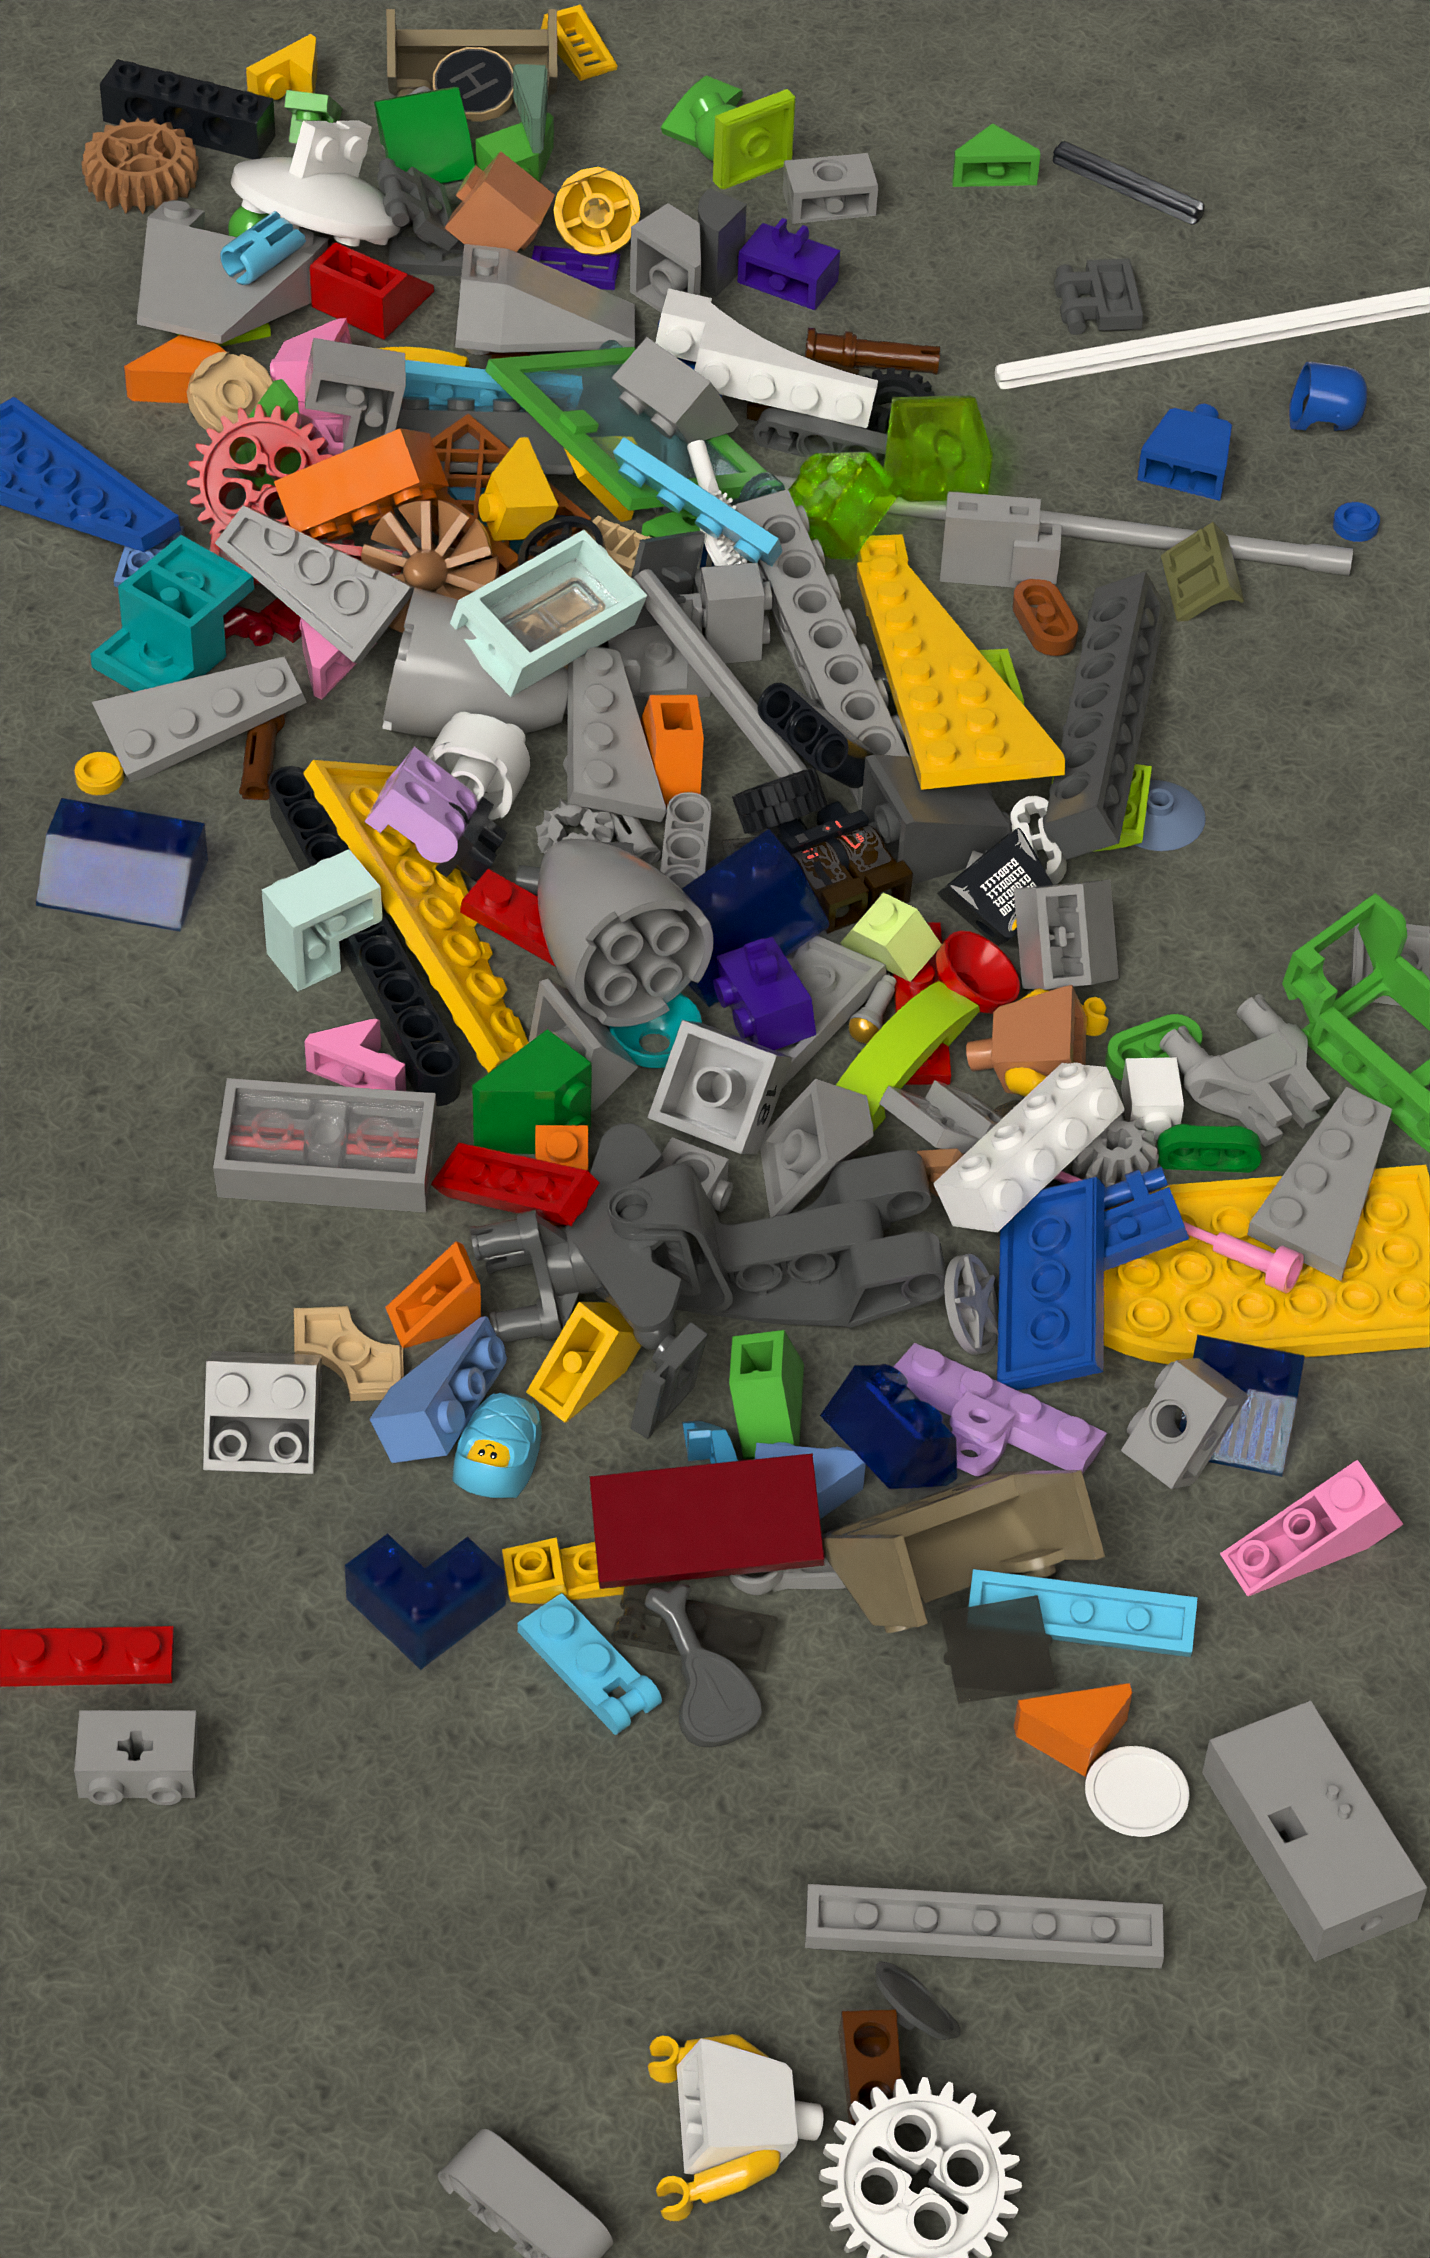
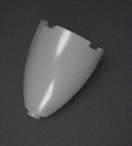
M414 588L404 624L405 631H403L393 669L382 729L420 737L437 738L443 727L459 712L487 715L505 724H514L524 734L562 723L564 713L568 714V670L565 667L558 669L510 697L482 668L475 654L464 640L477 639L476 636L466 625L456 630L450 624L458 600L424 589ZM509 623L503 624L530 653L541 647L536 641Z
M588 839L561 840L551 846L543 856L538 876V910L543 935L550 956L562 981L577 1004L586 1013L598 1018L601 1024L607 1026L627 1027L642 1024L670 1011L666 1003L676 997L690 981L699 983L712 956V928L697 905L665 874L638 856L616 846Z

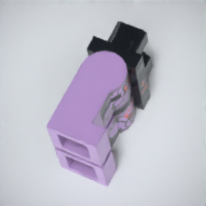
M415 746L387 779L364 821L379 833L389 824L414 842L418 852L425 859L436 862L435 870L446 878L457 867L475 882L491 867L497 856L495 852L507 835L505 830L488 818L494 804L483 796L477 802L475 795L470 789Z

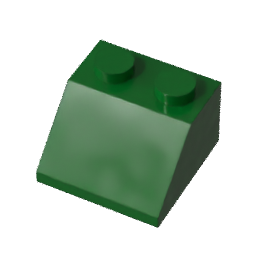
M545 1030L472 1085L474 1146L510 1154H535L536 1125H588L589 1133L591 1128L592 1063L551 1031Z

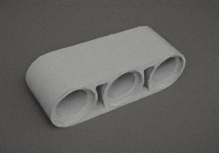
M684 792L675 795L667 806L660 871L678 885L703 913L712 809L711 803L706 797L694 792Z
M481 2129L438 2173L439 2181L448 2194H451L453 2191L457 2192L471 2204L467 2210L495 2233L501 2229L517 2243L513 2248L525 2258H602L613 2245L610 2233L596 2216L506 2141L488 2129Z

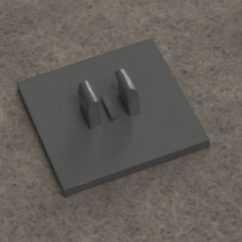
M693 531L640 540L631 578L645 569H650L678 604L685 603L686 598L680 595L691 594L705 533ZM643 605L635 625L625 631L659 624Z

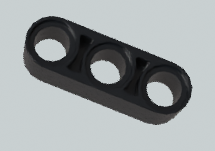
M782 682L768 686L760 696L757 707L762 721L818 771L849 788L862 787L865 757L874 755L872 750L815 700Z

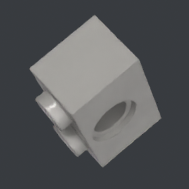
M868 153L784 161L782 192L792 224L876 216L878 183Z
M1199 1358L1176 1360L1169 1363L1161 1371L1154 1384V1388L1157 1390L1148 1407L1139 1410L1130 1421L1127 1428V1433L1130 1436L1121 1449L1124 1454L1171 1489L1190 1486L1198 1479L1249 1396ZM1178 1407L1184 1411L1187 1418L1186 1429L1183 1433L1175 1424V1412Z

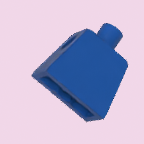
M1208 404L1197 405L1193 412L1178 408L1169 409L1141 449L1137 480L1220 501L1224 486L1232 425L1226 420L1219 419L1218 411Z

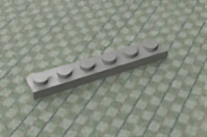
M808 1884L805 1948L1161 1969L1164 1959L1163 1904Z

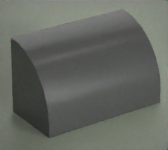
M709 188L702 195L698 204L701 248L700 286L707 293L717 297L738 275L739 251L745 245L747 204Z

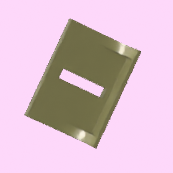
M1214 522L1201 528L1161 555L1178 622L1189 621L1209 607L1223 601L1236 600L1241 603L1244 602L1228 536Z

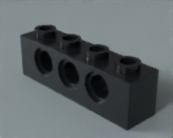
M119 59L116 60L100 82L103 122L119 125L121 119L129 123L135 122L137 118L142 122H149L156 118L157 123L160 125L171 122L173 129H184L185 136L192 139L193 145L252 160L260 159L276 137L273 98Z

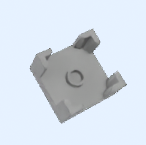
M700 593L681 594L680 596L686 598V602L679 604V606L702 634L703 610ZM660 625L623 631L606 641L607 649L620 652L632 695L649 698L650 695H697L698 698L710 697L711 690Z

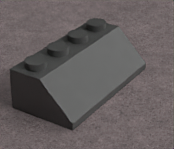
M403 397L396 430L402 428L430 433L432 439L469 413L510 449L519 438L528 437L544 474L573 475L574 473L564 447L523 407H520V404L514 399H493V406H475V399L448 398L447 405H429V398ZM550 399L563 412L575 410V408H566V401ZM467 433L453 443V449H479L480 442L470 433ZM440 461L442 469L444 471L445 461ZM452 462L451 472L477 473L478 462ZM484 462L483 473H492L499 463Z

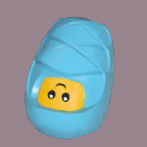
M493 1393L487 1397L475 1410L459 1439L454 1457L453 1482L467 1492L479 1496L517 1498L532 1475L540 1448L542 1426L539 1411L534 1403L531 1404L524 1398L507 1393Z

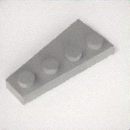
M603 647L590 648L586 654L568 664L567 804L661 822L667 812V808L620 652Z
M1346 1087L1250 1221L1247 1235L1276 1250L1280 1246H1285L1304 1255L1303 1263L1341 1281L1390 1122L1392 1108Z

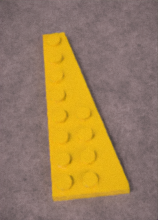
M879 557L872 561L857 562L858 584L921 790L1065 775V757L1063 752L903 558Z
M313 760L303 774L312 787L315 798L327 811L337 828L340 838L346 842L351 852L381 886V900L385 911L392 916L405 937L406 945L418 958L429 976L431 985L439 992L452 1013L455 1024L463 1031L475 1050L478 1061L490 1073L529 1042L519 1017L514 1016L513 1011L507 1008L502 997L506 993L507 987L503 978L496 977L492 973L488 960L493 955L489 943L480 942L474 928L477 922L460 913L462 899L468 893L460 870L455 868L446 878L435 870L436 862L425 859L418 852L414 842L389 824L379 833L364 822L387 779L398 766Z

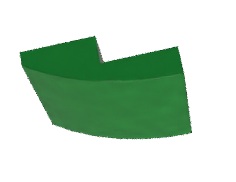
M457 86L374 101L380 144L385 148L386 158L394 160L396 167L405 172L414 167L439 183L465 179L474 168L475 161L468 124Z

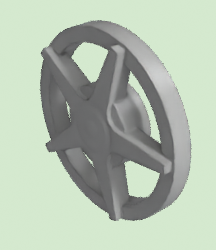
M965 1254L954 1257L947 1267L944 1284L945 1304L949 1323L956 1340L967 1353L978 1355L989 1352L993 1348L998 1336V1304L993 1286L995 1277L994 1275H989L986 1267L978 1257L973 1254ZM961 1271L964 1284L958 1286V1279Z

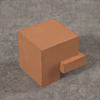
M500 151L484 171L475 165L465 177L456 194L462 202L450 216L445 229L463 244L506 248L515 252L520 248L525 250L534 240L555 195Z

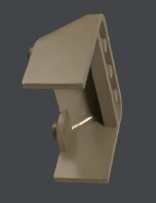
M386 9L389 93L397 95V97L408 95L422 86L433 90V72L439 61L451 52L466 47H483L495 51L510 63L512 69L516 64L546 65V68H548V95L557 92V9H548L547 29H397L395 9Z
M1082 1470L994 1473L950 1487L831 1530L822 1535V1544L827 1561L870 1623L874 1626H884L886 1633L898 1632L928 1624L925 1616V1603L970 1587L973 1569L1000 1573H1023L1024 1576L1043 1578L1056 1573L1055 1564L1061 1561L1098 1560L1105 1557Z

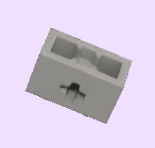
M79 1710L74 1768L78 1798H88L91 1802L99 1805H114L121 1802L123 1798H147L150 1802L157 1805H173L178 1803L181 1798H196L199 1730L196 1710Z

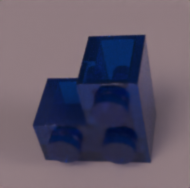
M388 1533L344 1565L347 1600L420 1670L506 1606L505 1571L468 1536L426 1568L416 1561Z

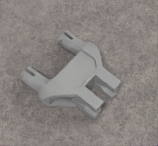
M1258 994L1254 999L1250 997L1244 1001L1236 1013L1237 1017L1248 1026L1258 1040L1221 1056H1209L1190 1035L1188 1029L1185 1026H1180L1178 1030L1173 1029L1162 1038L1159 1047L1170 1058L1177 1057L1178 1068L1184 1075V1088L1196 1102L1217 1113L1239 1119L1247 1129L1254 1131L1259 1136L1262 1145L1266 1147L1281 1140L1284 1133L1278 1126L1289 1122L1291 1117L1303 1129L1318 1122L1321 1116L1315 1110L1327 1106L1330 1097L1306 1067L1308 1039L1298 1025L1285 1023L1266 1002L1264 996Z

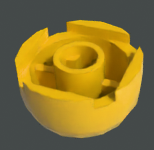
M601 167L582 169L567 178L557 193L553 209L556 229L565 244L579 253L592 256L613 254L627 246L631 240V226L639 222L641 212L638 195L630 182L623 176H619L615 172Z

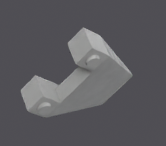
M172 200L163 202L148 216L137 325L222 344L311 303L310 265L328 249L327 238L314 236L312 231L299 228V231L305 235L306 242L304 245L252 283L242 285L238 284L236 280L246 272V269L230 277L224 270L220 260L222 248L237 237L204 230L205 211L190 208V205L186 202Z

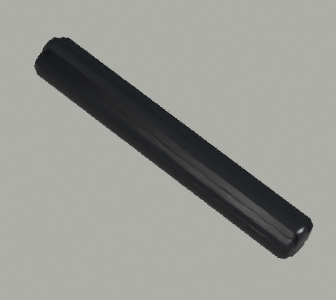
M1061 141L1053 152L1052 161L1054 164L1190 225H1195L1203 217L1205 205L1202 201L1067 141Z

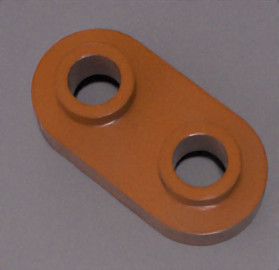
M1027 579L1019 583L1014 590L1012 608L1032 646L1037 651L1050 656H1060L1071 652L1077 643L1078 623L1059 589L1053 583L1041 579ZM1030 605H1039V606H1038L1037 608H1034V607H1031Z

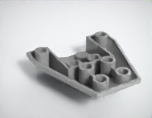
M464 244L455 348H462L466 352L475 355H485L489 352L573 351L634 347L635 304L510 249Z

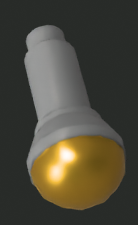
M883 975L881 981H878L865 1007H862L851 1016L848 1030L856 1041L867 1044L882 1028L883 1014L895 992L894 987L897 981L894 977Z

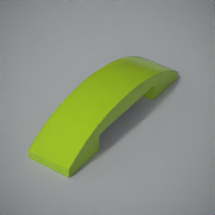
M938 981L908 1001L866 1044L842 1075L836 1086L867 1096L873 1132L886 1118L885 1108L879 1102L888 1085L901 1089L941 1043L948 1047L980 1012L979 1006Z

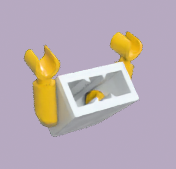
M729 2034L687 2040L685 2047H679L673 2038L662 2035L656 2037L650 2044L651 2056L670 2057L666 2061L649 2063L647 2067L650 2077L661 2083H671L678 2080L684 2173L695 2174L694 2181L686 2183L677 2176H667L659 2182L656 2188L658 2197L666 2196L670 2193L683 2195L682 2200L678 2204L667 2206L661 2210L664 2219L669 2221L683 2220L691 2213L693 2201L701 2199L704 2204H708L749 2188L774 2174L779 2164L796 2147L798 2139L815 2141L820 2136L824 2121L821 2105L795 2101L793 2075L790 2067L784 2062L769 2058L740 2035Z

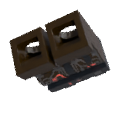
M839 801L823 807L818 812V826L807 829L801 819L795 818L794 820L779 824L777 842L783 852L782 869L790 877L791 882L827 934L857 923L876 902L882 891L891 888L892 897L904 903H909L913 881V872L903 860L895 861L884 847L878 832L868 825L869 818L863 810L849 813ZM848 905L850 909L848 913L843 917L836 918V909Z

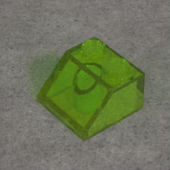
M971 395L892 397L882 487L907 502L947 501L948 491L988 495L993 452L976 398Z

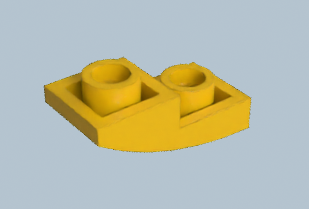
M556 1537L502 1549L511 1602L544 1604L561 1593L569 1601L626 1594L625 1586L600 1589L595 1542L560 1549Z

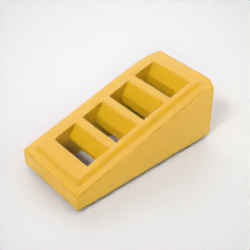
M581 4L557 11V54L580 81L617 70L618 65ZM544 14L541 29H547L548 14ZM573 32L577 33L576 35L567 37V34ZM582 41L585 43L574 47L572 45ZM588 51H592V52H593L592 54L585 55V56H582V57H579V55H578V54L585 53V52H588ZM597 60H600V61H601L600 63H596V64L589 65V66H586V67H585V65H584V64H587V63H590V62H594V61H597Z

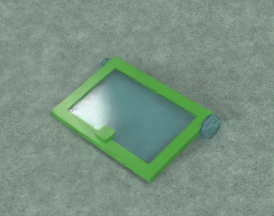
M608 340L601 345L599 350L488 359L485 371L629 511L666 506L657 499L656 496L659 492L645 483L641 488H638L618 473L620 467L617 464L613 451L623 437L698 485L687 449L688 444L676 435L671 439L666 438L650 423L651 417L644 412L639 417L634 415L618 400L622 393L611 378L636 350L634 347H623L616 340ZM727 434L704 440L719 490L722 492L721 495L724 493L728 494L726 499L739 498V503L785 490L783 483L772 473L767 472Z

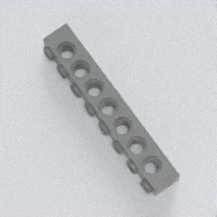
M788 489L735 504L737 512L779 538L783 552L771 567L761 559L757 563L762 582L769 581L771 586V614L808 697L818 702L870 748L874 754L911 757L910 752L907 753L903 744L905 743V735L900 719L897 715L890 716L887 709L889 700L884 683L881 679L874 680L871 674L873 666L869 650L864 643L858 645L856 641L857 631L853 615L849 608L842 610L839 603L841 595L838 582L833 573L827 575L823 568L825 566V558L821 544L818 539L811 541L809 537L810 527L804 507L802 505L795 506ZM863 786L860 788H849L859 810H861Z

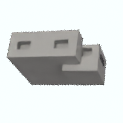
M948 491L940 582L1016 588L1019 583L1027 579L1047 580L1056 584L1061 551L1062 524L1040 523L1041 499Z

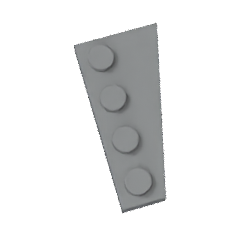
M247 506L241 507L215 542L218 547L353 663L360 664L410 599L415 588Z
M285 656L92 702L129 782L152 776L307 703Z
M803 931L798 940V950L794 958H788L787 960L812 998L816 1035L775 1050L793 1057L782 1088L869 999L877 982L881 981L883 975H887L886 964L808 931Z

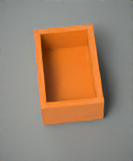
M402 428L274 481L290 527L317 540L327 538L328 542L337 541L354 533L352 526L361 522L368 521L369 525L377 524L390 511L396 516L394 509L399 506L420 500L432 502L437 499L436 491L449 486L430 433Z

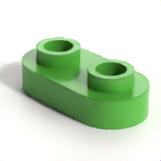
M1170 1014L1115 1034L1109 1041L1105 1065L1113 1077L1122 1081L1125 1066L1124 1059L1170 1058L1166 1052L1160 1049L1159 1044L1168 1032L1173 1029L1178 1030L1180 1026H1185L1190 1035L1201 1046L1203 1037L1201 1028L1194 1020L1187 1016Z

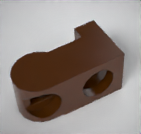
M896 2009L842 2011L838 2033L843 2060L848 2121L851 2125H856L849 2110L854 2101L871 2110L873 2109L870 2097L872 2089L878 2087L890 2100L893 2098L896 2080L901 2079Z

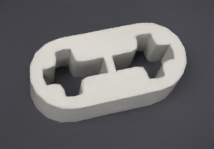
M1028 796L1016 803L1011 811L1012 831L1017 828L1023 831L1037 857V850L1044 849L1049 859L1045 871L1053 885H1056L1063 879L1067 871V862L1057 844L1051 843L1044 832L1043 817L1046 815L1048 801L1043 797ZM1039 813L1041 817L1038 820L1040 834L1033 835L1028 825L1030 823V815Z

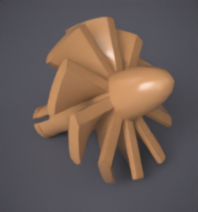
M420 500L402 505L398 509L421 540L422 548L414 544L392 511L385 514L379 520L371 536V540L408 552L410 558L368 544H364L362 548V562L387 574L403 570L402 574L393 577L416 588L457 600L498 577V556L465 567L461 565L492 555L490 539L483 524L476 518L457 547H450L470 517L456 505L443 500H438V545L435 546L432 542L431 501ZM411 597L389 625L392 629L402 633L405 631L404 624Z

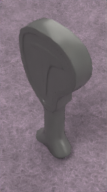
M680 1583L670 1591L657 1587L652 1588L645 1598V1606L647 1609L660 1615L666 1622L681 1655V1672L686 1684V1692L678 1717L681 1732L688 1742L699 1747L727 1745L744 1737L756 1727L762 1714L761 1702L755 1688L734 1663L719 1654L701 1647L685 1612L686 1600L691 1592L689 1585Z

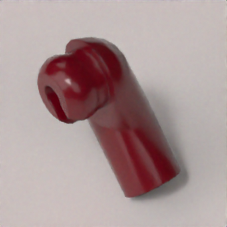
M233 607L223 615L225 640L233 635L242 638L249 637L255 646H263L272 641L274 631L271 627V621L263 613L243 607Z

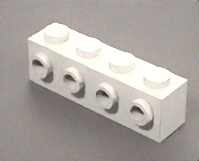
M1061 1063L933 1183L952 1226L991 1232L1000 1231L1125 1110L1107 1067L1082 1065L1081 1063Z

